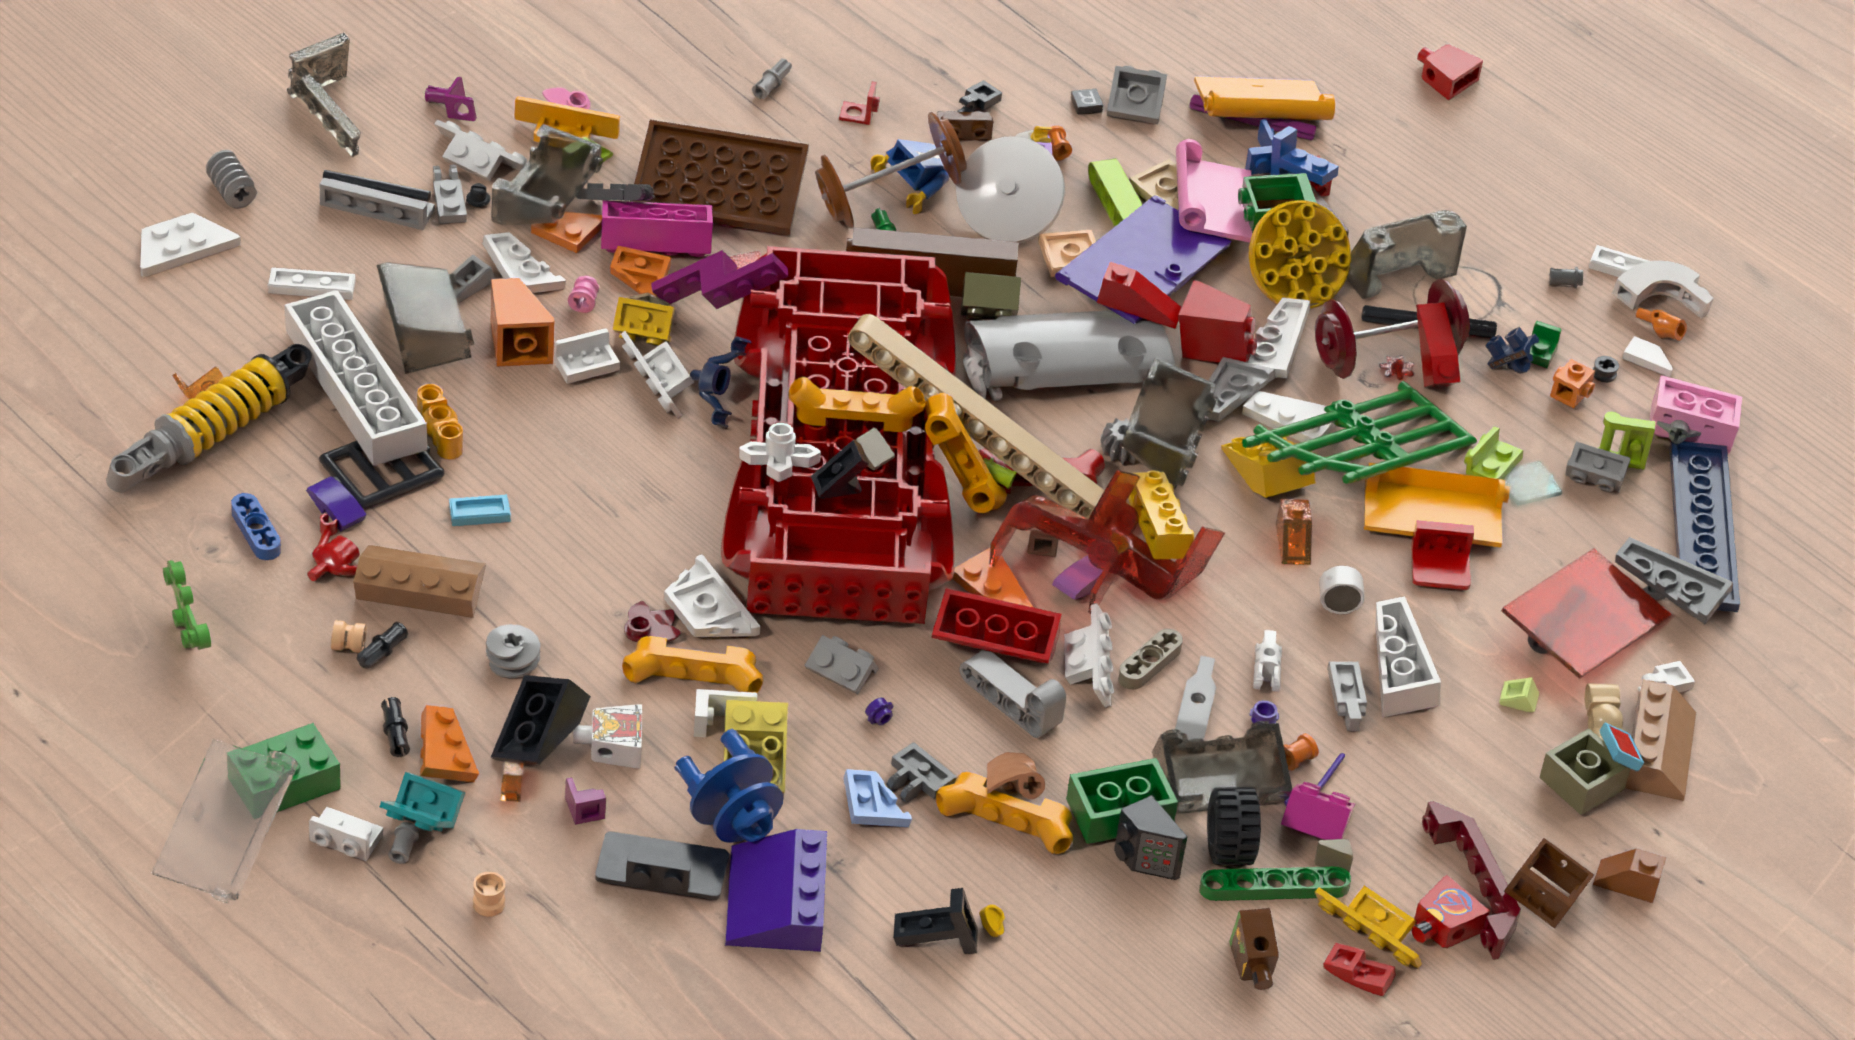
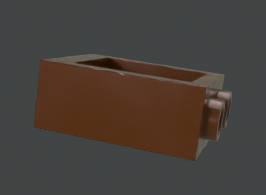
M1543 838L1505 888L1504 892L1555 929L1594 874ZM1562 860H1565L1567 862V865H1564L1562 863ZM1533 867L1537 871L1542 873L1556 885H1558L1567 893H1569V897L1564 895L1562 892L1553 887L1551 884H1549L1547 881H1545L1543 878H1541L1539 875H1537L1530 869Z

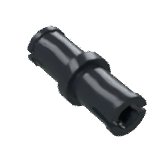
M389 697L390 707H388L385 699L381 703L385 720L383 731L388 736L391 755L403 757L401 747H403L406 755L410 752L406 734L408 724L402 715L400 699Z

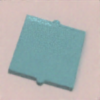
M1541 461L1516 466L1503 479L1505 480V486H1510L1509 494L1518 506L1562 494V490L1553 479L1554 475L1547 471Z

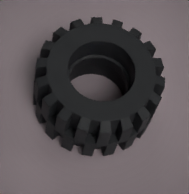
M1214 787L1209 798L1207 811V842L1213 863L1215 865L1254 864L1258 856L1261 837L1260 804L1255 789L1253 787Z

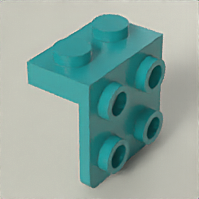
M405 772L396 801H381L379 807L387 810L386 816L400 821L405 819L412 822L416 820L414 825L428 831L436 830L442 832L443 828H454L466 792L410 772Z

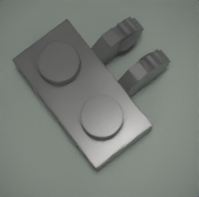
M913 742L892 756L891 765L898 771L889 778L886 785L893 792L904 786L909 779L912 782L906 785L900 794L904 802H909L911 799L916 798L921 790L931 798L936 799L938 789L954 784L957 776Z

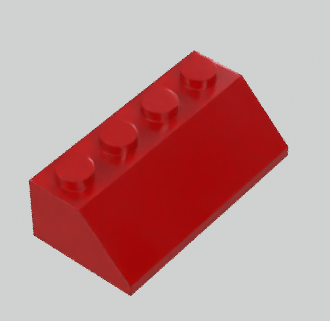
M945 588L931 638L1049 664L1053 659L1058 642L1062 614Z

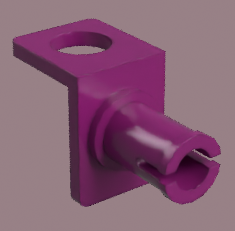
M457 77L449 88L434 87L432 85H428V88H426V102L445 104L448 118L466 121L476 120L473 98L465 96L462 77ZM462 103L468 108V113L458 111Z

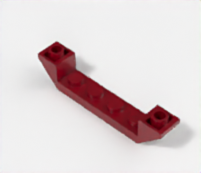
M1430 801L1427 804L1425 815L1422 817L1423 829L1425 833H1429L1434 845L1456 841L1459 851L1464 853L1468 861L1469 871L1472 875L1475 874L1479 882L1480 892L1484 898H1487L1492 911V915L1486 916L1484 928L1480 932L1481 943L1485 949H1488L1493 960L1499 959L1516 930L1521 908L1514 898L1504 892L1508 883L1474 818L1435 801Z

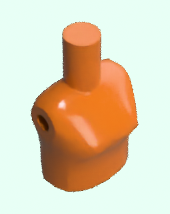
M1639 307L1636 312L1637 318L1652 323L1655 333L1661 339L1672 338L1680 341L1686 333L1687 324L1683 319L1672 316L1662 310H1653L1651 312Z

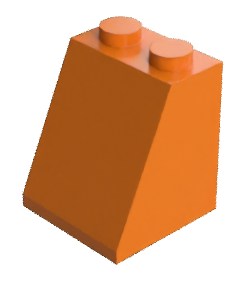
M520 278L491 279L490 322L497 367L553 364L554 317Z

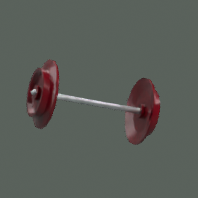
M1438 279L1432 283L1429 289L1427 304L1445 303L1459 355L1469 337L1470 331L1467 305L1460 292L1454 289L1448 281ZM1330 299L1324 303L1321 314L1318 315L1315 322L1317 350L1325 366L1332 369L1336 376L1345 379L1350 377L1355 369L1357 356L1356 339L1418 327V320L1354 332L1346 309L1339 301Z

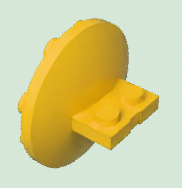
M1304 200L1285 202L1269 210L1257 223L1249 244V265L1257 286L1272 302L1278 305L1282 298L1309 300L1310 304L1318 303L1310 306V309L1316 308L1332 299L1340 291L1347 279L1351 264L1350 242L1342 223L1324 206Z

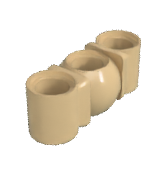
M1587 683L1584 700L1588 716V729L1590 728L1602 740L1603 738L1599 730L1605 722L1624 731L1622 728L1623 716L1619 710L1621 702L1618 684Z

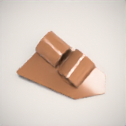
M1005 752L987 763V794L1002 786L1004 790L1015 789L1025 798L1035 799L1045 790L1044 778L1037 772L1034 761L1025 753Z

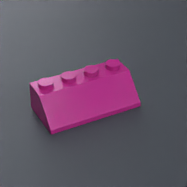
M603 200L601 249L615 253L617 246H623L646 252H661L668 256L677 255L678 253H689L690 256L702 257L705 254H711L712 205Z

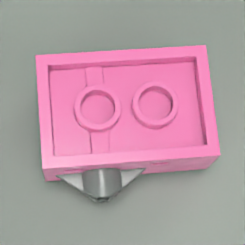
M1661 375L1652 400L1649 420L1655 421L1654 434L1658 437H1668L1675 444L1686 441L1727 446V452L1730 454L1739 429L1742 397Z

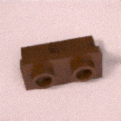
M937 111L939 120L945 118L949 120L959 140H992L994 121L993 117H990V112Z

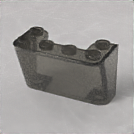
M1441 210L1369 228L1363 232L1351 251V262L1347 280L1359 296L1365 299L1376 296L1381 292L1382 283L1376 275L1420 264L1425 272L1434 279L1456 276L1467 225L1455 212Z
M1154 358L1141 387L1120 446L1149 470L1165 472L1169 483L1173 484L1174 490L1177 485L1183 487L1189 473L1185 469L1186 467H1193L1199 453L1194 451L1202 437L1198 430L1203 431L1209 417L1205 413L1206 411L1212 413L1218 397L1214 396L1217 384Z
M1258 721L1251 725V728L1246 731L1243 737L1233 738L1231 735H1225L1209 741H1204L1202 738L1188 740L1187 734L1181 733L1178 729H1171L1160 734L1152 750L1153 758H1157L1178 801L1176 814L1208 811L1209 798L1214 787H1253L1257 793L1260 806L1281 803L1289 798L1292 791L1279 723L1269 724L1268 721Z

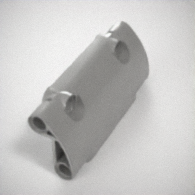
M1112 311L1002 316L996 320L967 321L964 328L966 344L983 356V382L988 388L1014 386L1018 389L1031 390L1042 387L1140 383L1145 377H1172L1175 370L1172 349L1162 324L1144 318L1133 324Z

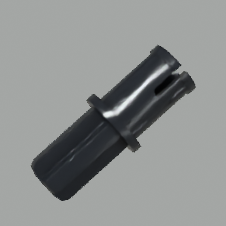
M394 622L384 633L375 635L372 643L357 655L356 659L362 668H370L383 656H389L392 653V649L408 637L406 627L400 622Z

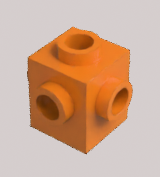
M1570 359L1564 367L1560 366L1553 376L1554 382L1550 397L1575 408L1584 397L1589 398L1595 387V383H1593L1595 370Z

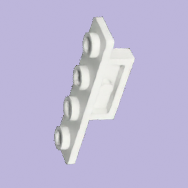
M437 120L434 124L441 134L452 139L442 156L445 161L489 182L501 162L530 175L532 170L527 164V158L517 152L510 154L496 142L491 141L490 144L484 142L483 138L475 132L469 131L467 134L451 121L444 123Z
M626 331L621 333L626 341L622 347L630 359L634 357L638 359L634 365L642 377L648 374L650 378L646 380V383L654 395L660 392L662 396L658 398V401L666 413L672 410L677 418L681 417L682 414L671 398L693 384L694 381L667 341L642 356Z
M1096 603L1091 605L1090 626L1064 634L1065 678L1071 685L1093 677V690L1104 707L1111 706V694L1114 693L1113 684L1110 679L1113 665L1109 652L1112 650V642L1109 637V629L1112 628V623L1108 613L1102 612Z

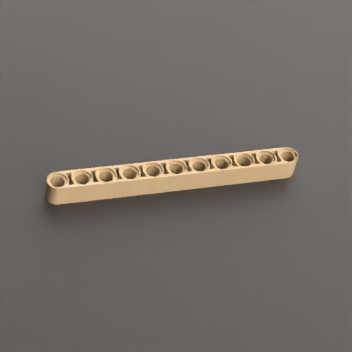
M864 314L859 318L848 335V341L855 350L905 388L909 386L917 387L923 393L925 401L939 393H946L952 396L956 414L972 439L1084 524L1094 527L1102 523L1112 506V498L1105 490L879 318L871 314Z

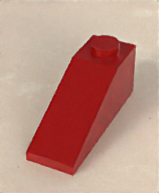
M1109 263L1098 295V304L1176 329L1179 322V313L1182 308L1179 304L1137 270L1121 264Z
M1445 303L1417 304L1424 387L1451 386L1460 383L1458 353Z

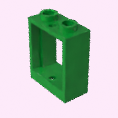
M1306 173L1243 177L1242 188L1238 189V202L1243 204L1244 220L1249 222L1252 233L1259 220L1272 209H1258L1256 201L1294 199V201L1304 200L1317 203Z

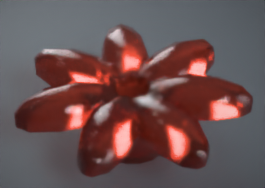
M1403 355L1394 359L1386 356L1387 363L1379 364L1381 369L1387 370L1385 372L1386 377L1396 374L1397 379L1402 381L1404 375L1414 376V372L1410 370L1414 367V363H1404Z

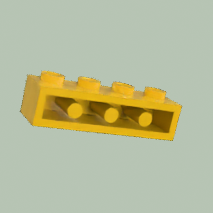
M1151 470L1148 472L1131 473L1128 499L1153 558L1188 559L1189 548L1194 545V532L1188 527L1187 516L1181 511L1180 500L1174 495L1173 484L1169 483L1165 472Z

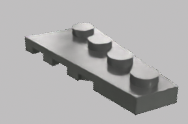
M1631 537L1627 539L1615 556V563L1703 624L1708 622L1732 591V581Z

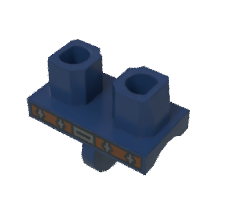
M1517 327L1505 336L1509 343L1508 345L1501 335L1492 337L1486 344V348L1492 355L1487 363L1491 369L1507 364L1509 369H1514L1515 372L1523 374L1529 371L1530 362L1533 361V356L1529 354L1531 345L1538 343L1539 339L1536 334L1527 337L1522 329Z

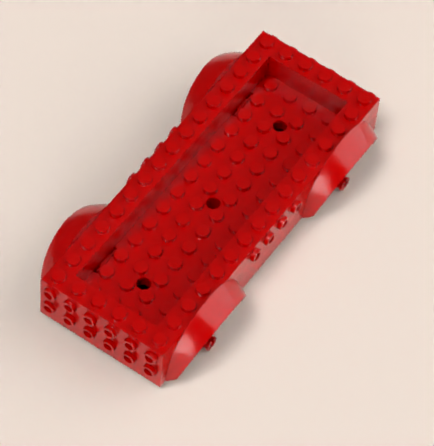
M767 246V253L759 259L773 253L787 267L788 277L758 291L751 289V294L743 297L734 338L741 337L751 341V344L748 343L745 347V353L747 354L736 357L734 359L735 364L747 374L759 379L758 400L752 401L751 416L757 417V420L751 419L750 437H756V439H750V442L766 443V433L769 431L770 426L784 423L793 428V432L796 435L795 444H810L821 451L820 462L809 468L792 466V476L780 482L767 475V465H749L741 460L725 515L721 542L722 562L735 574L748 580L747 610L749 613L925 624L928 592L952 580L955 564L953 523L944 467L935 459V451H932L934 445L925 430V424L928 419L925 407L923 411L913 416L912 427L904 432L883 431L884 422L827 417L825 426L805 424L797 418L798 407L789 400L788 393L790 385L801 377L808 378L819 389L896 395L905 389L903 385L850 345L848 335L859 318L864 314H871L879 318L955 376V330L946 274L935 265V257ZM876 428L895 454V458L876 470H872L867 466L857 475L862 488L861 493L826 499L820 498L811 476L852 440H856L866 432Z

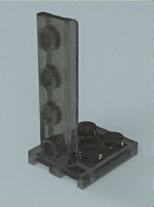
M341 33L289 54L292 68L288 69V78L291 80V84L287 88V93L292 99L296 97L301 98L308 106L309 111L315 114L322 122L324 128L330 131L337 139L340 147L345 148L353 157L359 154V146L357 144L361 132L322 88L347 77L350 39L345 33Z

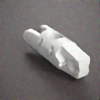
M967 345L963 364L974 391L984 399L986 398V391H988L992 400H1001L1002 391L1000 387L988 388L983 382V356Z
M1264 630L1262 643H1256L1254 689L1260 690L1263 681H1271L1272 691L1278 692L1280 689L1282 646L1276 644V631Z

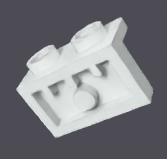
M329 807L325 808L319 818L312 816L309 820V841L367 861L383 837V827Z

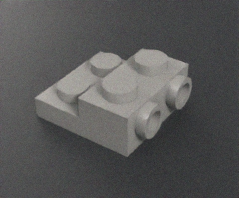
M1115 66L1106 116L1158 124L1167 74L1156 70H1139L1131 66Z

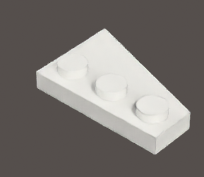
M510 232L484 235L482 244L503 279L520 278L532 293L565 289L566 280L560 275L554 276L549 271L550 266L544 261L538 262L530 255L531 250Z

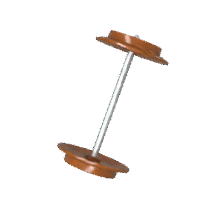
M933 112L928 114V124L936 149L842 186L829 158L825 154L822 155L821 168L815 171V175L822 195L821 198L824 200L835 222L843 220L852 229L854 227V220L845 192L939 155L953 183L959 186L962 183L961 172L967 169V163L961 142L949 120L946 118L939 120Z

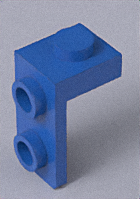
M1266 119L1260 120L1257 139L1261 147L1248 148L1245 169L1251 170V175L1271 173L1272 138L1275 135V131L1273 128H1270Z

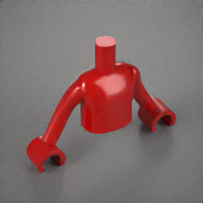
M327 513L320 516V532L322 535L318 545L312 552L314 562L317 565L307 572V576L311 581H316L326 572L334 575L352 576L356 574L358 566H350L360 556L358 547L351 540L338 535L329 542L330 536L337 533L338 520L335 519L333 522L328 523L329 515Z

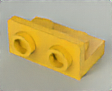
M619 297L612 330L619 333V338L624 339L621 333L626 331L632 341H635L636 336L647 338L646 343L659 346L663 341L671 342L670 331L675 308Z

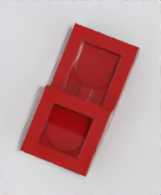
M1335 943L1323 963L1324 969L1339 979L1359 989L1383 997L1396 976L1395 966L1367 960L1365 950Z

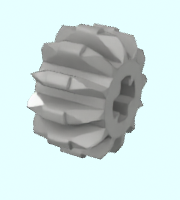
M1115 418L1113 423L1106 424L1103 434H1101L1100 443L1103 455L1110 456L1111 461L1120 460L1123 465L1125 461L1134 464L1136 459H1143L1149 445L1146 427L1139 426L1138 421L1129 422L1127 418L1124 421H1120Z

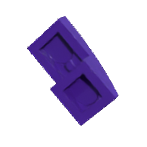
M332 476L306 489L321 513L327 512L332 521L338 520L340 532L365 520L366 512L351 493Z

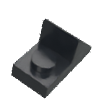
M852 440L811 476L820 498L826 499L862 492L857 475L869 465V462L860 443Z

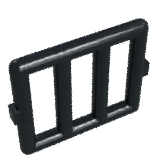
M357 440L323 453L319 457V462L351 493L363 509L442 478L445 474L444 469L430 454V447L428 445L427 450L415 453L429 469L415 476L400 458L388 461L403 479V481L391 486L388 485L360 452L363 449ZM349 456L378 491L363 496L335 461Z

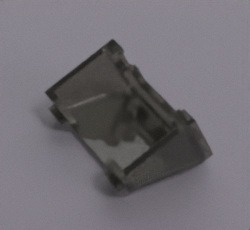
M543 124L537 131V136L540 137L538 147L532 146L530 149V160L513 181L509 182L498 178L492 185L491 220L500 225L555 223L557 219H562L569 204L593 174L600 171L603 164L601 145Z
M391 262L376 265L405 374L471 358L469 346L474 345L471 329H465L453 291L458 289L454 273L448 274L447 269Z

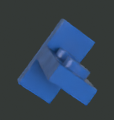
M1288 126L1273 136L1270 175L1306 173L1308 180L1321 186L1338 176L1339 166L1328 162L1326 159L1309 154L1303 149L1296 148L1297 129Z

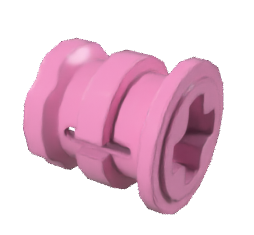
M580 276L576 279L574 288L568 297V304L573 310L588 313L594 309L599 285L593 277Z

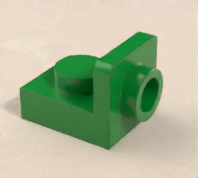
M1541 321L1535 322L1532 335L1536 334L1539 342L1531 345L1529 354L1533 356V361L1530 363L1548 369L1558 348L1561 328Z

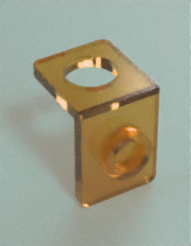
M217 366L190 386L176 372L172 375L188 399L195 398L198 393L206 391L209 386L218 384L224 378V375Z

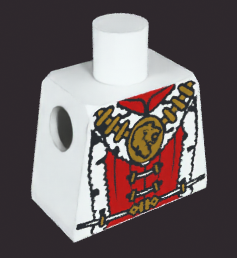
M642 705L596 708L593 710L592 726L578 725L573 730V744H591V759L594 762L640 768Z

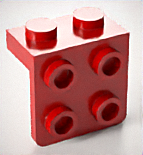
M1416 520L1411 542L1413 584L1426 587L1468 590L1471 585L1470 550L1474 537V525Z

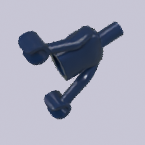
M735 337L731 343V352L709 358L702 370L694 369L690 373L692 380L699 381L698 390L701 398L714 408L711 422L716 426L727 429L729 425H726L725 421L727 416L732 414V412L724 410L719 400L711 395L724 394L730 383V368L719 364L729 363L740 355L745 356L747 354L745 353V347L748 343L751 344L750 340Z

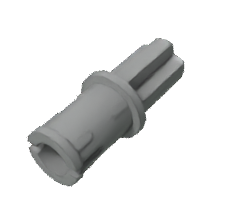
M781 59L772 69H767L763 73L761 80L752 87L753 94L759 99H765L774 88H778L781 85L782 79L790 72L792 64L786 59Z

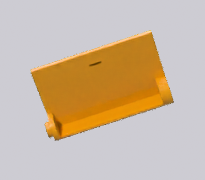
M1218 77L1194 78L1195 85L1203 101L1204 110L1212 117L1332 120L1334 118V95L1320 94L1314 81Z
M1368 462V465H1367V466H1370V465H1373V464H1376V463ZM1401 467L1365 479L1364 530L1413 536L1416 520L1474 525L1472 544L1501 548V509L1503 502L1508 503L1510 486H1505V480Z

